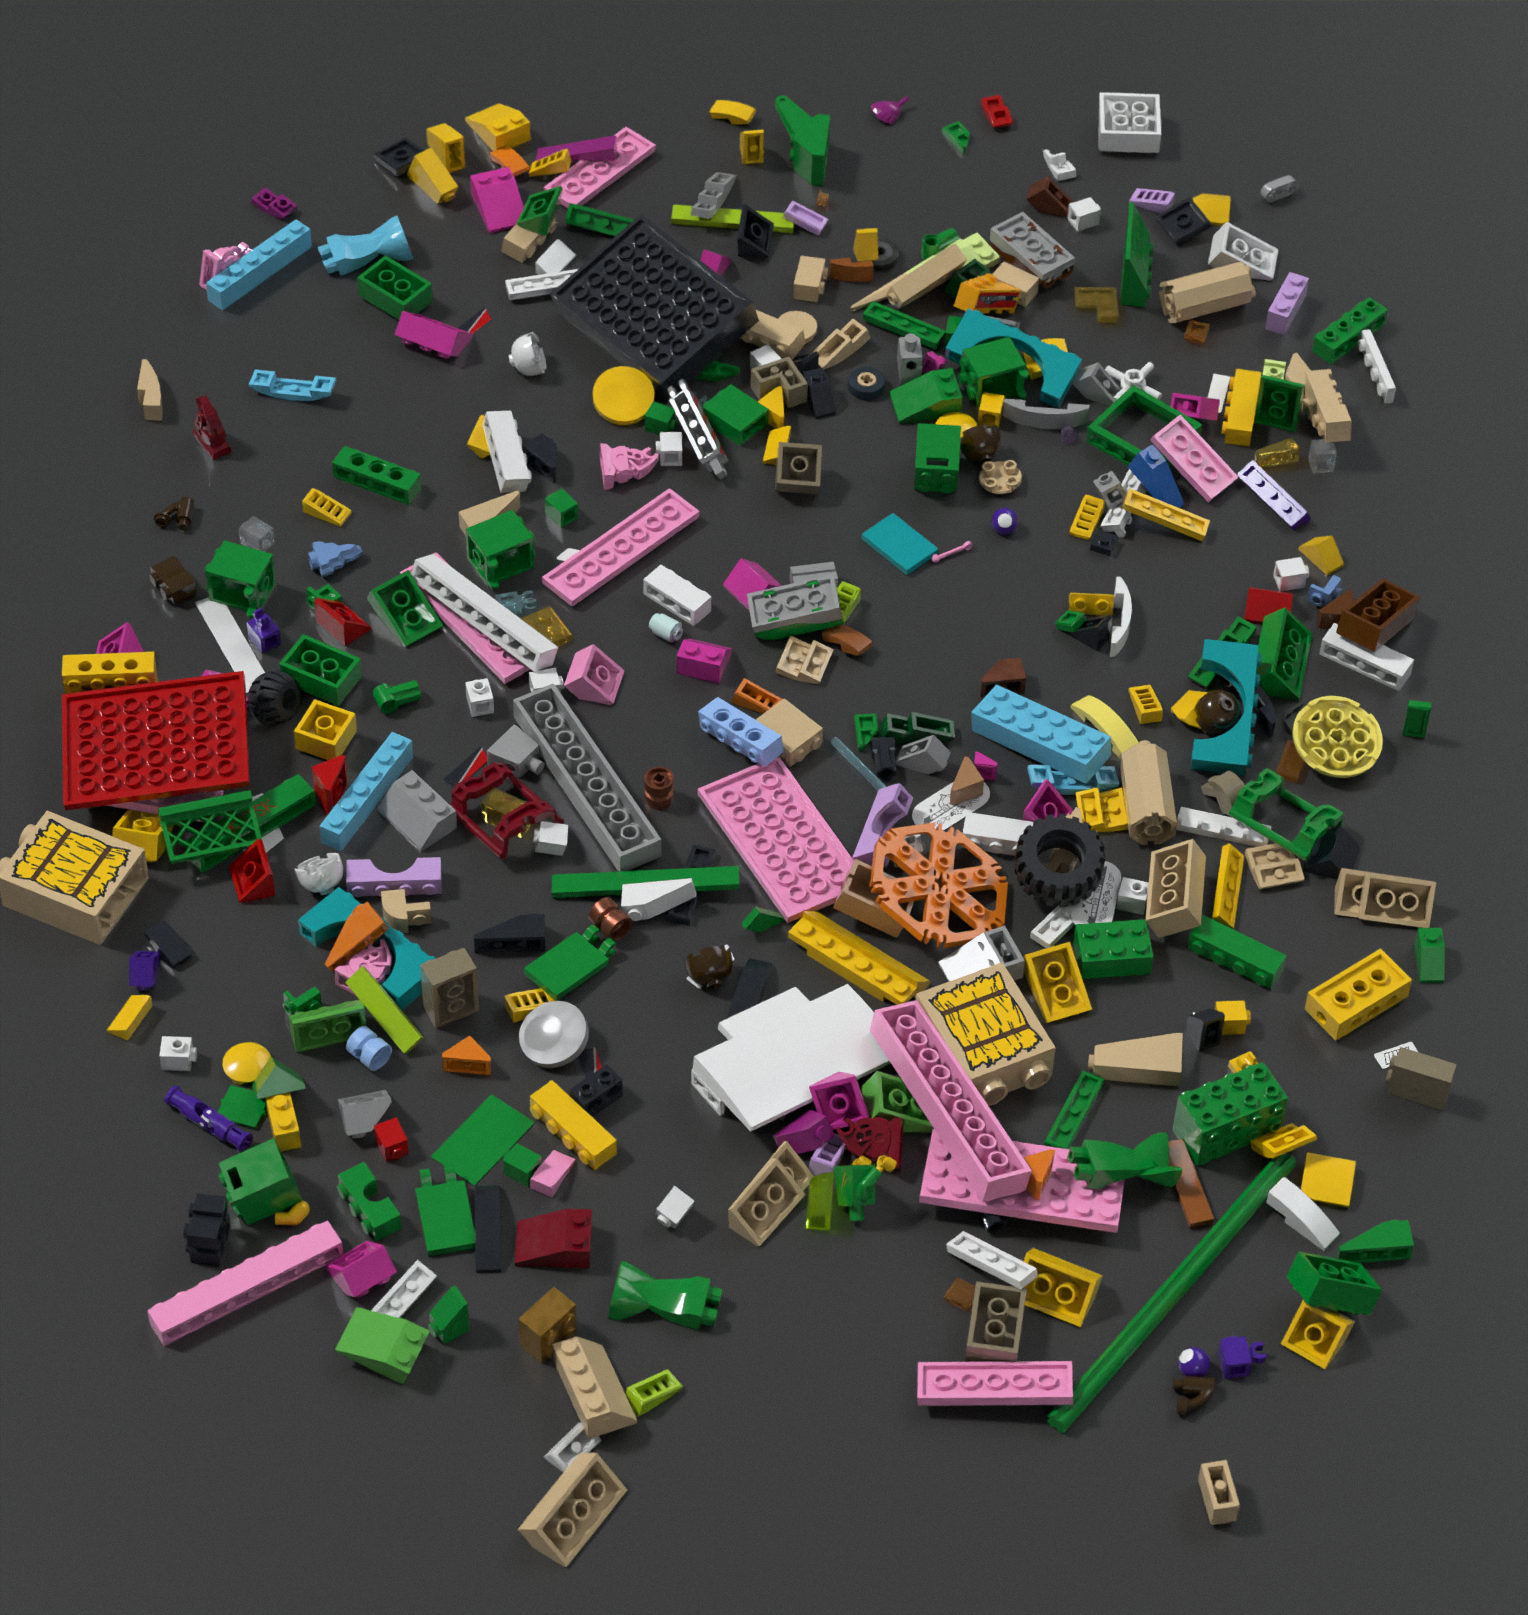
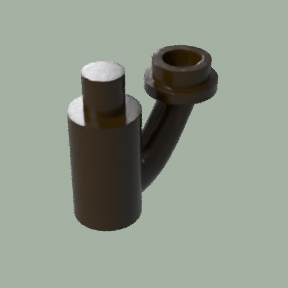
M182 497L180 501L170 504L162 512H157L154 515L155 524L159 527L167 526L171 519L170 515L178 511L176 522L179 524L178 528L186 530L192 521L195 506L194 499Z
M1183 1376V1380L1173 1379L1172 1389L1182 1390V1394L1198 1395L1190 1401H1187V1397H1183V1399L1178 1398L1177 1414L1186 1416L1187 1411L1205 1404L1214 1395V1378Z

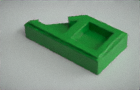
M714 361L696 378L719 382L739 375L740 367Z

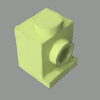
M1265 359L1263 375L1284 379L1286 362Z

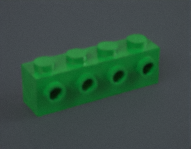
M1370 297L1363 302H1359L1355 308L1345 312L1340 319L1330 323L1325 330L1318 332L1314 336L1312 352L1329 364H1333L1358 345L1362 330L1370 329L1373 334L1386 324L1388 309Z

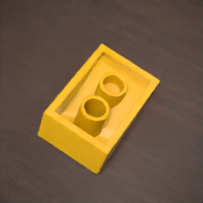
M500 103L465 118V121L492 151L506 145L514 148L531 140L530 122L519 110Z
M128 809L113 827L112 837L143 848L145 850L146 862L157 861L165 850L166 844L158 814ZM174 825L167 826L169 833L172 832Z
M1070 942L1024 955V973L1046 1023L1092 1010Z

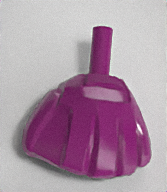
M905 96L898 103L894 101L876 102L871 105V109L879 120L891 125L901 113L900 107L909 99Z

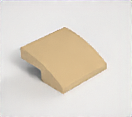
M790 636L775 669V673L793 680L819 684L834 649L815 640L810 645Z
M1276 843L1248 848L1244 852L1259 889L1305 880L1299 859H1296L1293 853Z

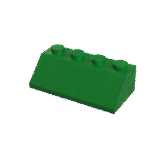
M1286 608L1264 616L1258 647V654H1262L1261 667L1256 668V674H1260L1259 685L1268 696L1297 701L1301 695L1312 633Z

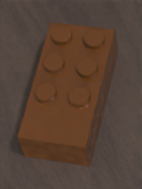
M1382 578L1342 611L1336 633L1375 652L1414 619L1421 597Z

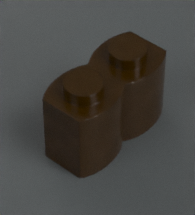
M170 557L150 567L151 574L149 578L151 583L155 587L158 586L165 600L168 599L172 604L197 593L194 579L183 568L176 557Z

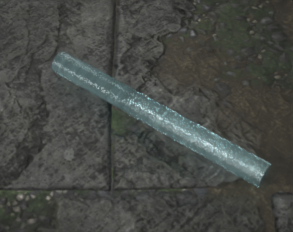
M834 737L831 740V744L877 791L886 787L838 737Z

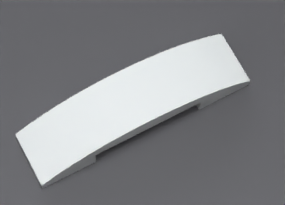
M1116 577L1113 608H1122L1121 627L1113 626L1110 645V657L1112 658L1121 651L1127 640L1132 613L1130 593L1121 577Z

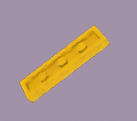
M1130 488L1122 506L1123 510L1200 541H1203L1210 520Z
M1229 843L1222 847L1212 919L1234 929L1244 855Z

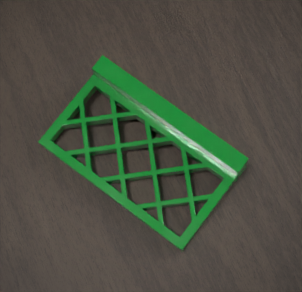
M250 790L158 808V819L162 828L170 864L244 850L250 847L258 838L262 839ZM249 810L250 818L246 823L236 818L239 812ZM222 815L229 820L224 827H221L212 822L216 816ZM200 820L205 823L200 832L190 827L193 821ZM232 821L243 827L238 835L227 830ZM176 824L183 829L176 837L168 832L167 826ZM209 826L220 831L214 840L204 835ZM247 829L255 834L256 840L246 841L241 836ZM186 830L197 836L192 844L181 839ZM223 834L234 839L231 845L227 846L218 843ZM200 838L211 844L207 850L201 851L195 847ZM177 843L187 848L184 854L174 856L173 848Z

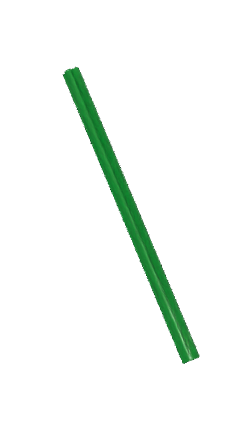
M1284 1153L1274 1157L1074 1385L1073 1405H1057L1048 1415L1049 1419L1047 1422L1051 1427H1056L1060 1433H1064L1267 1200L1268 1192L1294 1169L1296 1159L1293 1155Z

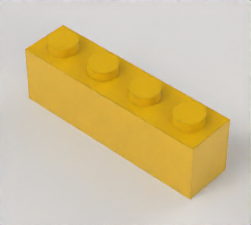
M1236 369L1235 377L1230 378L1229 389L1233 391H1228L1226 404H1230V407L1226 406L1224 419H1228V421H1223L1221 434H1225L1224 443L1250 447L1261 372Z
M553 1080L530 1096L531 1114L536 1119H541L552 1134H557L568 1149H573L585 1165L589 1164L596 1170L617 1154V1140Z

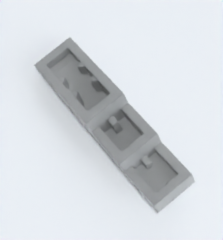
M716 172L705 181V189L698 194V203L692 207L691 215L711 219L727 198L736 180V175Z

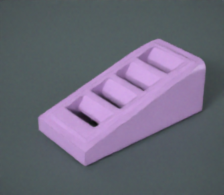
M1137 188L1129 202L1134 203L1135 206L1161 214L1173 206L1175 193Z
M835 1133V1137L816 1149L810 1159L808 1168L814 1176L827 1181L831 1180L834 1175V1166L839 1165L847 1149L840 1136ZM828 1143L837 1145V1146H839L840 1148L835 1147V1146H833V1145H830V1144H828Z

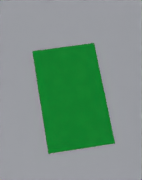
M491 1094L431 1157L444 1166L454 1164L455 1173L475 1186L535 1122Z

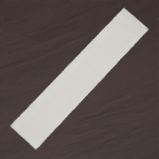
M209 597L195 602L234 672L244 671L246 693L249 692L253 681L265 672L229 609L224 604L210 601Z

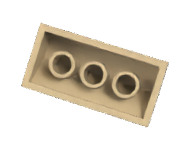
M577 1336L553 1344L555 1366L588 1439L637 1423L635 1414L603 1345Z
M579 1453L518 1530L534 1549L563 1567H567L626 1493L627 1489L597 1453Z

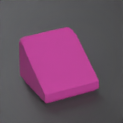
M975 752L974 766L982 778L996 780L997 762L979 752Z

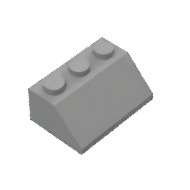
M413 770L392 784L377 808V811L421 852L457 829L456 810Z

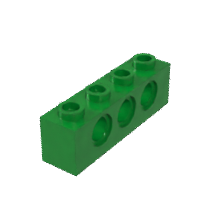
M344 446L332 462L334 478L406 505H410L421 490L420 473L379 459L376 456L360 452L357 449Z

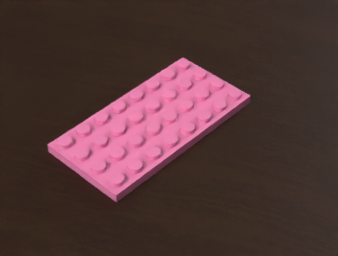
M779 756L765 767L758 763L698 788V796L787 923L803 917V911H817L835 903L844 878L854 860Z
M935 1129L932 1130L919 1203L1117 1233L1124 1180L1108 1184L1101 1189H1089L1086 1181H1076L1074 1176L1076 1164H1069L1067 1159L1069 1149L1012 1141L1022 1157L1049 1149L1055 1150L1053 1169L1040 1200L1034 1199L1026 1188L1024 1192L982 1202Z

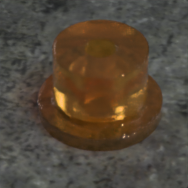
M819 190L816 206L819 204L826 206L829 194Z

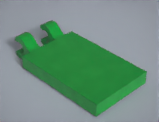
M592 924L582 936L575 932L524 968V975L544 990L551 998L558 1001L609 965L608 958L616 953L613 949L616 946V942L608 938L599 949H596L592 944L599 940L596 934L600 932V929Z
M454 1164L444 1166L445 1184L432 1186L430 1169L420 1170L422 1187L416 1188L415 1192L428 1256L475 1248V1230L465 1181H457Z

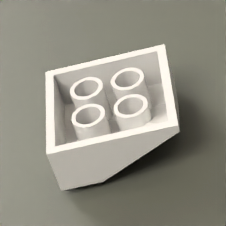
M1099 93V151L1159 153L1161 140L1159 94Z

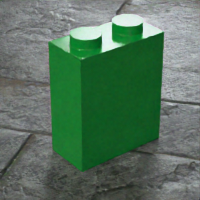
M731 384L724 390L719 391L710 401H706L702 406L711 427L738 446H741L768 425L769 409Z

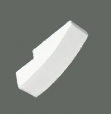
M1285 1177L1268 1192L1266 1203L1286 1217V1224L1323 1251L1339 1237V1231L1322 1210Z

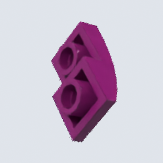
M266 187L256 194L251 201V204L260 210L280 219L286 218L297 208V205L283 194L276 196Z

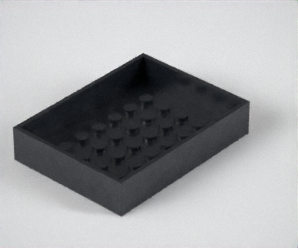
M642 214L551 293L557 312L620 364L643 372L650 379L654 391L667 402L671 398L668 392L669 387L672 386L679 393L682 390L679 385L680 380L684 379L688 385L759 321L752 300Z

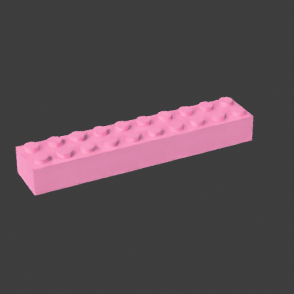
M915 1000L875 1010L870 1032L981 1201L986 1202L1026 1191L1032 1170L919 1002Z

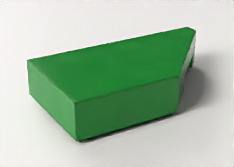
M959 121L943 127L942 134L962 154H965L970 132Z
M877 713L854 715L858 752H862L870 744V738L879 736Z
M755 907L741 924L746 930L760 933L784 922L785 919L779 912Z

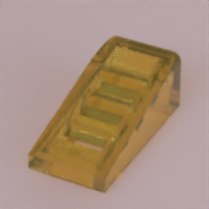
M1289 438L1256 450L1254 462L1261 468L1293 464L1298 462L1300 447L1293 438Z

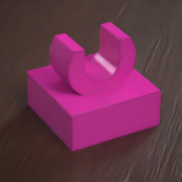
M932 351L927 352L922 363V372L926 374L930 371L944 369L948 361L943 356H937Z

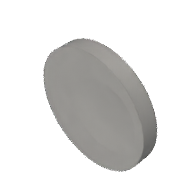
M564 1001L544 1003L532 1010L524 1019L519 1032L521 1049L532 1063L540 1067L557 1068L564 1066L576 1059L585 1048L589 1036L588 1023L581 1011L573 1004Z

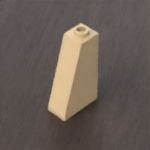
M954 243L891 285L887 291L889 302L899 310L951 279L954 273L962 268L967 261L957 244Z
M1183 1033L1095 1045L1094 1055H1089L1088 1069H1092L1093 1075L1109 1081L1179 1086L1182 1069Z

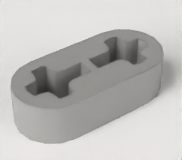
M1287 175L1265 184L1261 189V195L1267 202H1273L1293 194L1298 188V183L1291 175Z

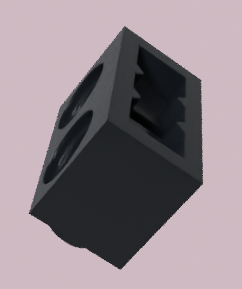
M606 1064L569 1089V1096L593 1117L623 1096V1080Z

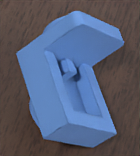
M1333 575L1324 589L1312 584L1309 588L1307 600L1316 606L1325 607L1341 595V578Z

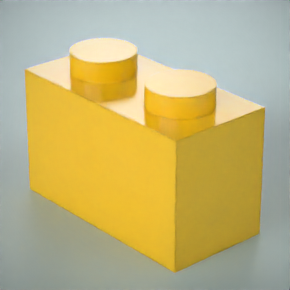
M290 1092L266 1097L267 1112L273 1138L280 1150L286 1151L300 1148V1133Z

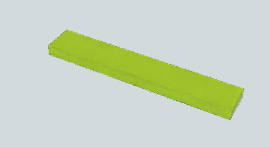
M673 205L671 224L739 229L741 210L719 208L715 215L709 219L692 216L691 209L693 206ZM756 211L774 223L773 232L793 233L794 223L783 218L784 213Z

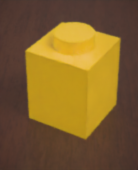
M983 392L979 408L978 425L986 424L988 427L996 425L999 428L1003 413L1004 395Z
M1217 1001L1215 1010L1223 1012L1225 1015L1222 1035L1245 1034L1247 1024L1251 1023L1250 1010H1246L1245 1001Z

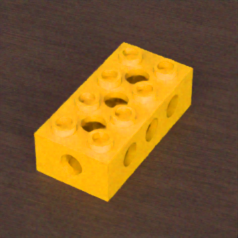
M154 652L63 655L62 680L65 694L159 682Z
M1379 949L1309 991L1305 1010L1337 1041L1407 998L1412 979L1382 949Z

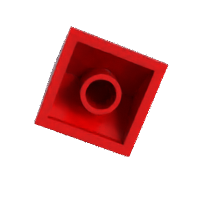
M1249 587L1244 620L1263 625L1264 616L1282 608H1286L1291 612L1293 593Z
M322 598L315 599L316 622L344 646H347L371 629L367 622L343 602Z
M344 755L337 756L312 767L315 797L327 816L348 788L346 756Z
M258 838L229 865L237 896L241 903L275 896L271 867L263 841Z

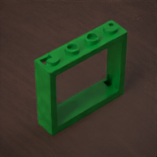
M1132 385L1088 426L1086 442L1128 466L1142 450L1105 429L1131 405L1140 408L1166 424H1169L1181 415L1200 436L1202 424ZM1162 454V456L1166 459L1169 468L1173 466V464Z

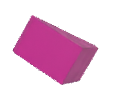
M707 250L703 251L700 259L720 276L731 263V258Z

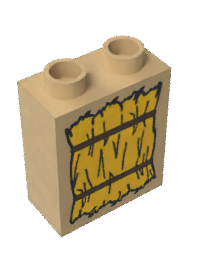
M50 811L45 812L36 826L29 824L24 828L19 839V848L11 859L4 857L0 860V894L3 906L98 945L103 943L149 879L145 850L143 848Z
M1003 962L916 994V1000L988 1106L997 1104L1006 1097L1008 1092L1023 1086L1030 1090L1039 1088L1047 1083L1052 1076L1056 1047Z

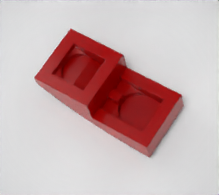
M1001 95L981 98V106L993 128L1013 125L1008 107L1004 106Z

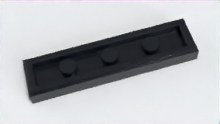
M693 845L685 868L711 867L715 857V849ZM696 891V897L671 908L667 915V921L690 926L702 891Z

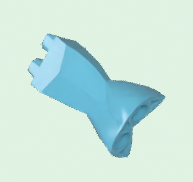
M398 216L390 218L371 234L355 236L335 234L326 237L328 244L318 247L327 273L330 274L339 270L341 276L365 266L379 254L399 261L414 259Z

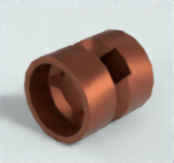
M656 766L650 768L644 775V801L650 808L662 810L668 808L674 801V775L668 768Z
M610 897L599 900L591 908L588 915L589 920L601 929V932L607 938H611L614 942L623 938L633 924L632 919L623 910H620Z

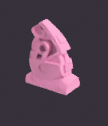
M244 242L240 243L238 247L218 248L214 252L203 250L199 285L207 290L206 282L252 250Z
M600 443V464L604 490L613 488L615 481L624 483L633 477L637 480L643 478L654 468L658 462L659 454L655 453L653 456H650V447L640 451L638 449H629V447L625 446L611 448L607 444Z
M380 940V947L377 948L373 947V943H371L368 949L353 955L346 962L345 966L337 967L335 969V985L355 995L345 982L361 966H365L382 986L385 982V975H390L392 966V955L385 940Z

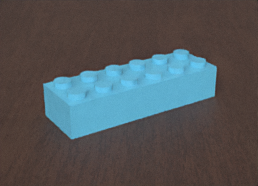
M996 685L971 712L973 732L1040 763L1050 765L1051 768L1086 784L1111 756V736L999 685Z

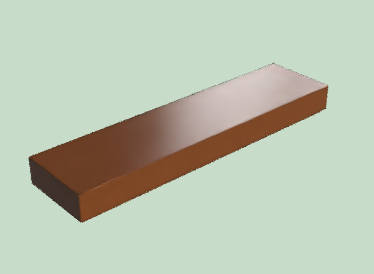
M1184 1140L1169 1141V1166L1181 1167L1183 1170L1177 1184L1173 1187L1189 1228L1213 1224L1214 1217Z

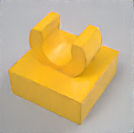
M1250 1051L1230 1060L1228 1067L1234 1074L1244 1070L1249 1065H1256L1258 1062L1257 1058Z

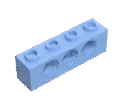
M719 697L698 711L699 724L704 732L712 734L719 741L725 742L733 747L735 751L741 752L753 762H757L763 767L784 753L781 735Z

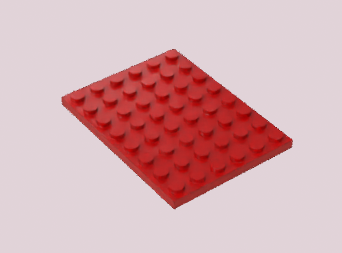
M244 671L62 694L63 806L65 811L250 787Z

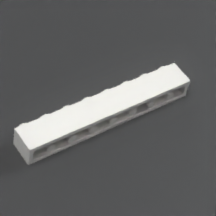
M435 554L415 559L411 575L421 587L534 672L553 665L558 650L555 644Z

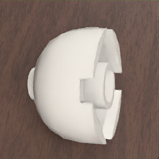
M533 332L519 337L513 343L511 348L512 354L509 355L511 366H516L520 373L527 376L543 374L546 369L543 348H539L536 342L540 341Z
M328 853V858L320 859V856H316L300 863L297 866L298 869H295L300 884L306 890L313 893L320 892L321 895L333 892V887L339 884L343 876V865L338 853Z

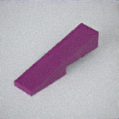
M616 136L538 148L536 161L564 149L569 150L572 160L570 166L575 165L577 160L615 161L617 138Z

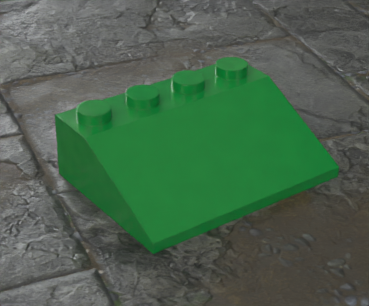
M1129 202L1124 243L1120 305L1145 307L1146 298L1150 299L1151 286H1147V284H1151L1152 272H1148V270H1152L1153 258L1149 256H1153L1154 244L1150 243V233L1134 203Z

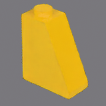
M446 123L427 128V144L434 150L447 171L450 173L465 168L464 137Z
M429 148L415 155L407 173L408 177L437 204L452 200L455 197L458 185L434 150Z

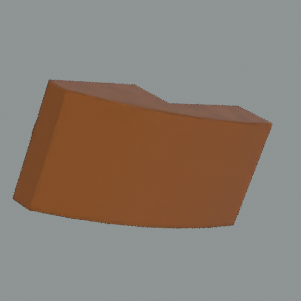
M850 257L830 260L829 276L836 280L849 282L873 281L874 265L872 260L852 263Z
M846 625L830 627L822 632L824 641L841 644L842 652L850 653L854 656L864 654L866 650L873 646L869 638Z

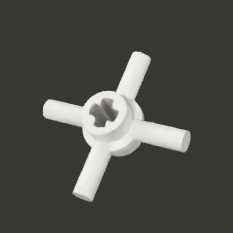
M1148 362L1141 370L1130 369L1125 374L1107 366L1105 371L1111 377L1121 381L1120 385L1122 387L1112 398L1113 403L1132 385L1160 400L1162 393L1147 386L1145 377L1154 369V365Z

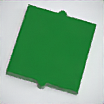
M230 1085L224 1099H221L218 1113L239 1126L256 1130L262 1116L266 1115V1097L257 1099L254 1091Z

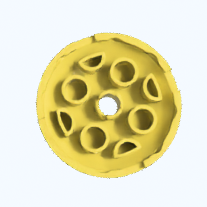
M1324 696L1314 699L1299 711L1294 721L1292 732L1296 750L1306 764L1321 774L1335 778H1349L1360 775L1375 764L1382 750V732L1375 717L1359 707V703L1345 697Z

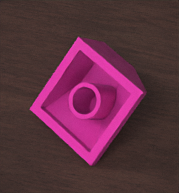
M126 622L98 642L96 654L144 651L131 624Z

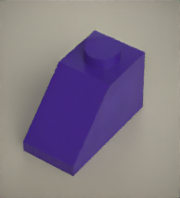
M136 951L129 957V986H135L136 990H150V987L157 983L161 952Z

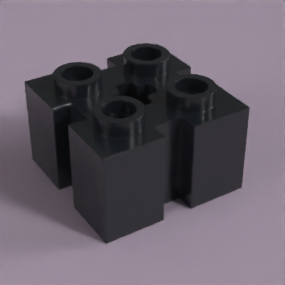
M197 1193L195 1203L190 1204V1222L184 1226L183 1238L187 1239L186 1252L189 1253L191 1263L221 1266L225 1250L224 1244L227 1241L231 1226L230 1216L227 1213V1197Z

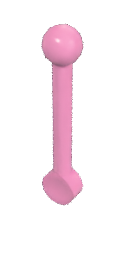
M967 541L962 546L943 554H934L931 560L937 563L940 559L964 549L970 550L973 544Z

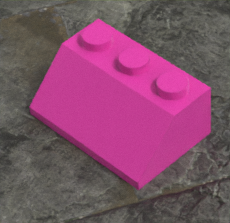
M402 311L395 332L396 336L401 337V342L413 345V342L420 344V349L428 352L434 349L438 351L437 355L447 359L450 356L458 357L473 337V334L420 314Z

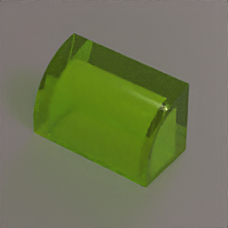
M834 1172L818 1174L809 1182L805 1221L806 1229L830 1230Z

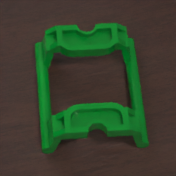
M1268 768L1258 774L1256 782L1251 780L1240 790L1233 807L1228 813L1232 818L1305 861L1310 857L1316 841L1327 832L1328 827L1334 828L1340 825L1343 828L1345 827L1344 819L1346 816L1345 813L1329 804L1315 807L1284 788V777ZM1275 793L1308 812L1309 815L1305 818L1302 829L1291 842L1252 819L1256 803L1266 801Z

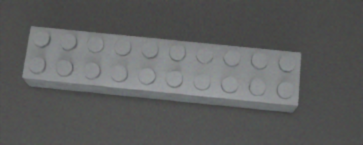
M554 683L514 699L513 710L515 720L523 732L539 745L540 757L618 872L629 871L660 858L661 838Z

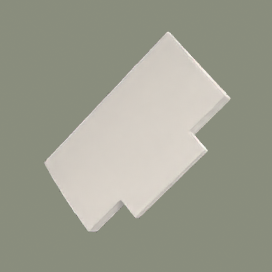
M846 984L812 1001H809L794 987L719 1022L718 1030L728 1040L694 1056L692 1070L750 1131H753L812 1102L810 1085L837 1072L854 1074L858 1080L891 1064V1062L870 1032L874 1012Z

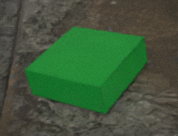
M1067 610L1055 622L1057 630L1075 632L1087 619L1085 613Z

